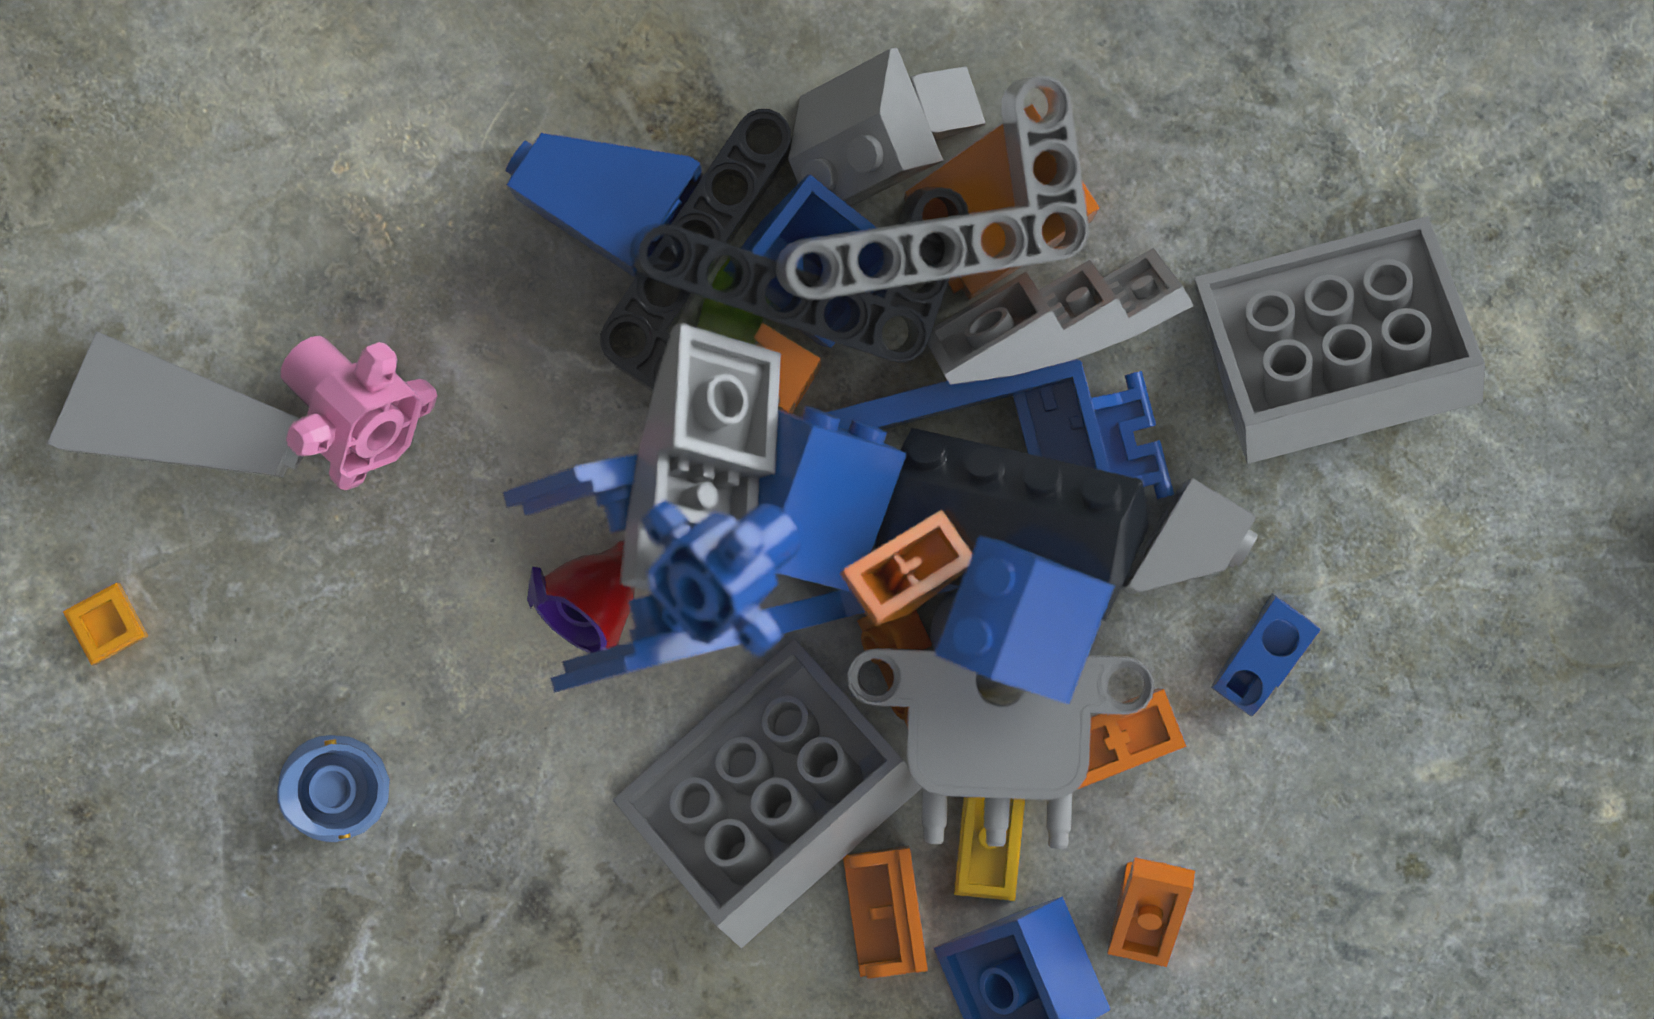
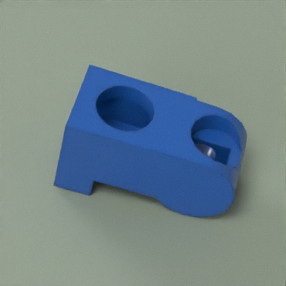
M1272 593L1247 634L1220 670L1211 688L1250 717L1253 716L1273 690L1281 685L1321 629Z

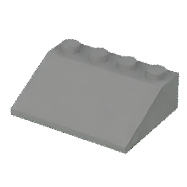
M1429 216L1194 277L1229 412L1247 464L1483 402L1485 362Z
M794 638L620 792L613 801L715 925L738 946L743 948L922 787L916 783L905 761Z

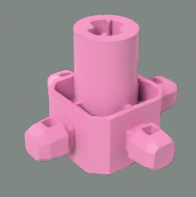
M313 336L294 347L285 358L281 367L283 382L309 407L307 416L294 421L289 427L286 441L288 446L299 456L321 453L330 462L329 476L340 489L349 490L362 484L368 471L396 462L411 446L418 418L432 411L438 395L436 389L427 380L416 379L405 382L395 373L397 365L396 354L385 343L378 342L367 346L362 350L358 362L352 364L328 339L322 336Z

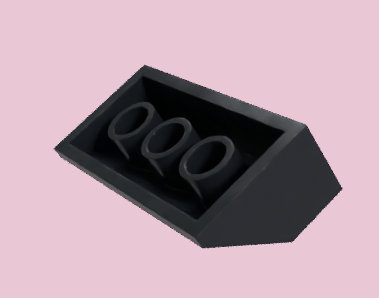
M911 428L900 449L907 454L878 531L875 550L942 510L972 554L979 536L1000 540L1114 585L1102 621H1106L1149 529L1143 479ZM966 571L950 584L961 586Z

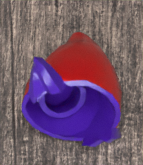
M625 540L619 541L612 548L601 553L583 555L570 560L544 576L541 568L532 566L527 596L530 609L534 605L539 616L553 631L575 647L589 654L619 645L622 631L630 612L628 601L634 599L635 587L621 584Z

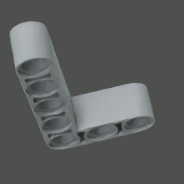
M1026 77L1014 81L1006 89L1002 97L1001 112L1015 206L799 240L789 244L781 251L778 257L776 275L779 283L787 292L793 295L820 299L1061 260L1076 255L1087 241L1089 226L1071 100L1067 89L1060 81L1051 77ZM1034 87L1043 92L1048 102V110L1045 117L1037 123L1031 121L1026 116L1023 108L1026 94ZM1043 150L1049 152L1055 158L1057 164L1054 179L1046 185L1040 184L1032 171L1035 157ZM1052 213L1058 214L1066 226L1062 242L1055 247L1048 246L1041 234L1044 220ZM995 222L1004 231L1006 236L1005 245L997 256L989 257L982 250L980 238L983 229L990 223ZM935 232L943 239L945 254L936 266L928 267L920 258L919 245L928 233ZM869 242L877 243L884 254L882 269L872 277L865 276L859 270L857 264V255L860 249ZM812 251L822 261L823 274L815 285L805 287L797 280L795 265L804 253Z

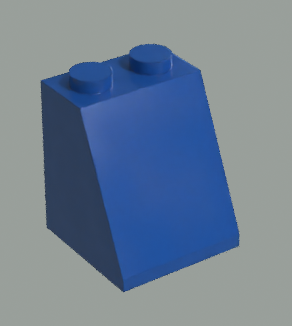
M540 133L533 145L525 140L518 147L505 170L511 175L506 185L516 200L635 278L639 272L633 265L630 256L631 242L635 235L645 226L653 224L671 225L703 177L700 163L690 156ZM664 234L655 237L650 242L647 250L648 258Z
M805 406L802 416L778 410L775 473L759 478L758 506L761 504H771L789 516L797 529L800 538V549L796 557L775 571V573L852 592L840 573L843 569L871 553L907 453L884 443L887 432L874 426L852 420L849 430L838 427L840 418Z

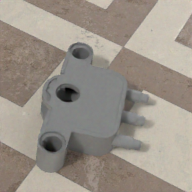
M876 648L867 650L854 659L849 667L847 678L849 688L857 699L874 706L909 707L907 759L911 775L916 783L923 788L922 825L924 827V841L927 844H941L944 841V828L947 825V796L985 797L984 828L986 829V843L988 846H1004L1006 843V830L1009 828L1010 798L1047 800L1046 830L1048 831V845L1050 848L1065 849L1068 846V833L1071 831L1072 793L1085 780L1089 766L1091 713H1137L1150 702L1155 688L1153 676L1149 669L1135 658L1088 655L1070 704L1024 690L1018 699L1011 703L1000 705L991 703L983 697L978 689V673L934 656L936 650ZM868 660H884L891 666L894 673V682L886 693H870L861 684L860 671ZM1128 667L1135 669L1143 678V691L1133 702H1118L1108 692L1107 684L1109 677L1119 668Z

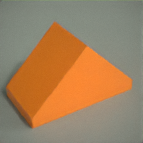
M941 510L843 569L840 575L876 626L911 614L967 570L973 554Z

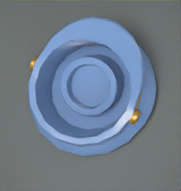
M318 736L298 746L287 758L279 776L277 801L284 818L301 833L312 839L324 842L344 841L364 833L379 820L388 803L390 779L382 759L367 744L348 736Z

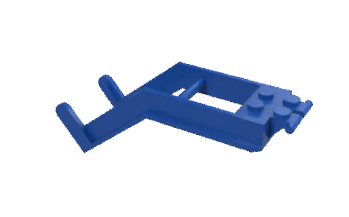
M1075 359L1014 376L950 384L949 381H944L826 412L840 418L838 427L849 430L852 420L885 430L1013 396L1028 454L1143 479L1144 487L1154 486L1157 499L1175 495L1161 441L1158 440L1137 446L1133 432L1156 426L1142 371L1125 375L1128 390L1091 398L1082 361ZM638 453L575 466L504 491L503 496L506 508L522 505L524 515L528 516L575 500L595 497L597 507H604L610 533L624 531L627 525ZM948 584L937 594L958 589L960 586ZM839 590L762 609V611L768 610L779 625L781 634L866 613L853 592ZM651 594L628 601L635 627L629 630L632 642L562 661L565 673L550 677L555 693L741 643L735 638L737 633L733 628L710 645L692 640L686 632L677 633L671 631L662 620V604Z

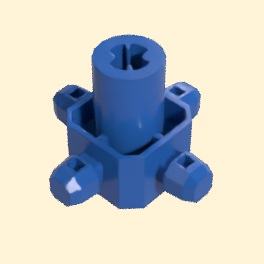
M666 500L661 501L647 512L642 518L644 530L654 544L658 547L662 545L665 549L646 571L650 591L662 604V620L671 631L677 633L686 632L692 640L708 645L733 628L737 633L735 638L750 653L759 657L762 656L782 638L779 625L768 610L762 611L758 606L778 585L775 571L796 557L800 549V538L795 525L781 509L771 504H761L737 521L730 515L714 511L691 528L687 524L690 519L674 504Z

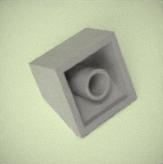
M897 47L888 49L800 96L788 159L798 183L807 174H810L849 206H854L944 161Z
M1193 478L1181 483L1128 572L1121 589L1128 594H1133L1224 571L1227 566L1232 568L1235 565L1240 566L1258 537V534L1250 530L1257 516Z

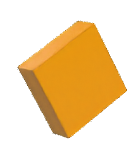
M116 582L63 611L91 665H96L148 637L121 583Z

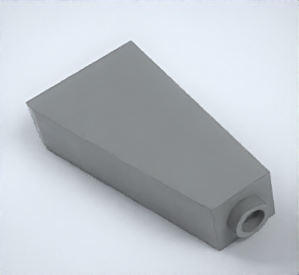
M98 331L94 335L47 444L68 452L282 478L288 467L296 470L304 457L297 455L288 446L286 441L289 427L300 418Z

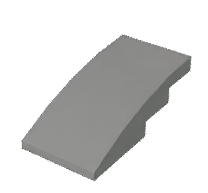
M1152 248L1104 278L1091 260H1088L1038 290L1028 273L1024 272L934 326L927 344L950 384L1014 376L1075 360L1130 339L1194 305L1182 284L1155 249Z
M684 324L673 327L654 386L638 452L627 516L621 584L650 591L646 571L665 549L662 545L658 547L654 544L644 530L642 518L661 501L666 500L674 504L690 519L687 524L691 528L714 511L730 515L737 521L758 506L759 478L775 473L781 353Z

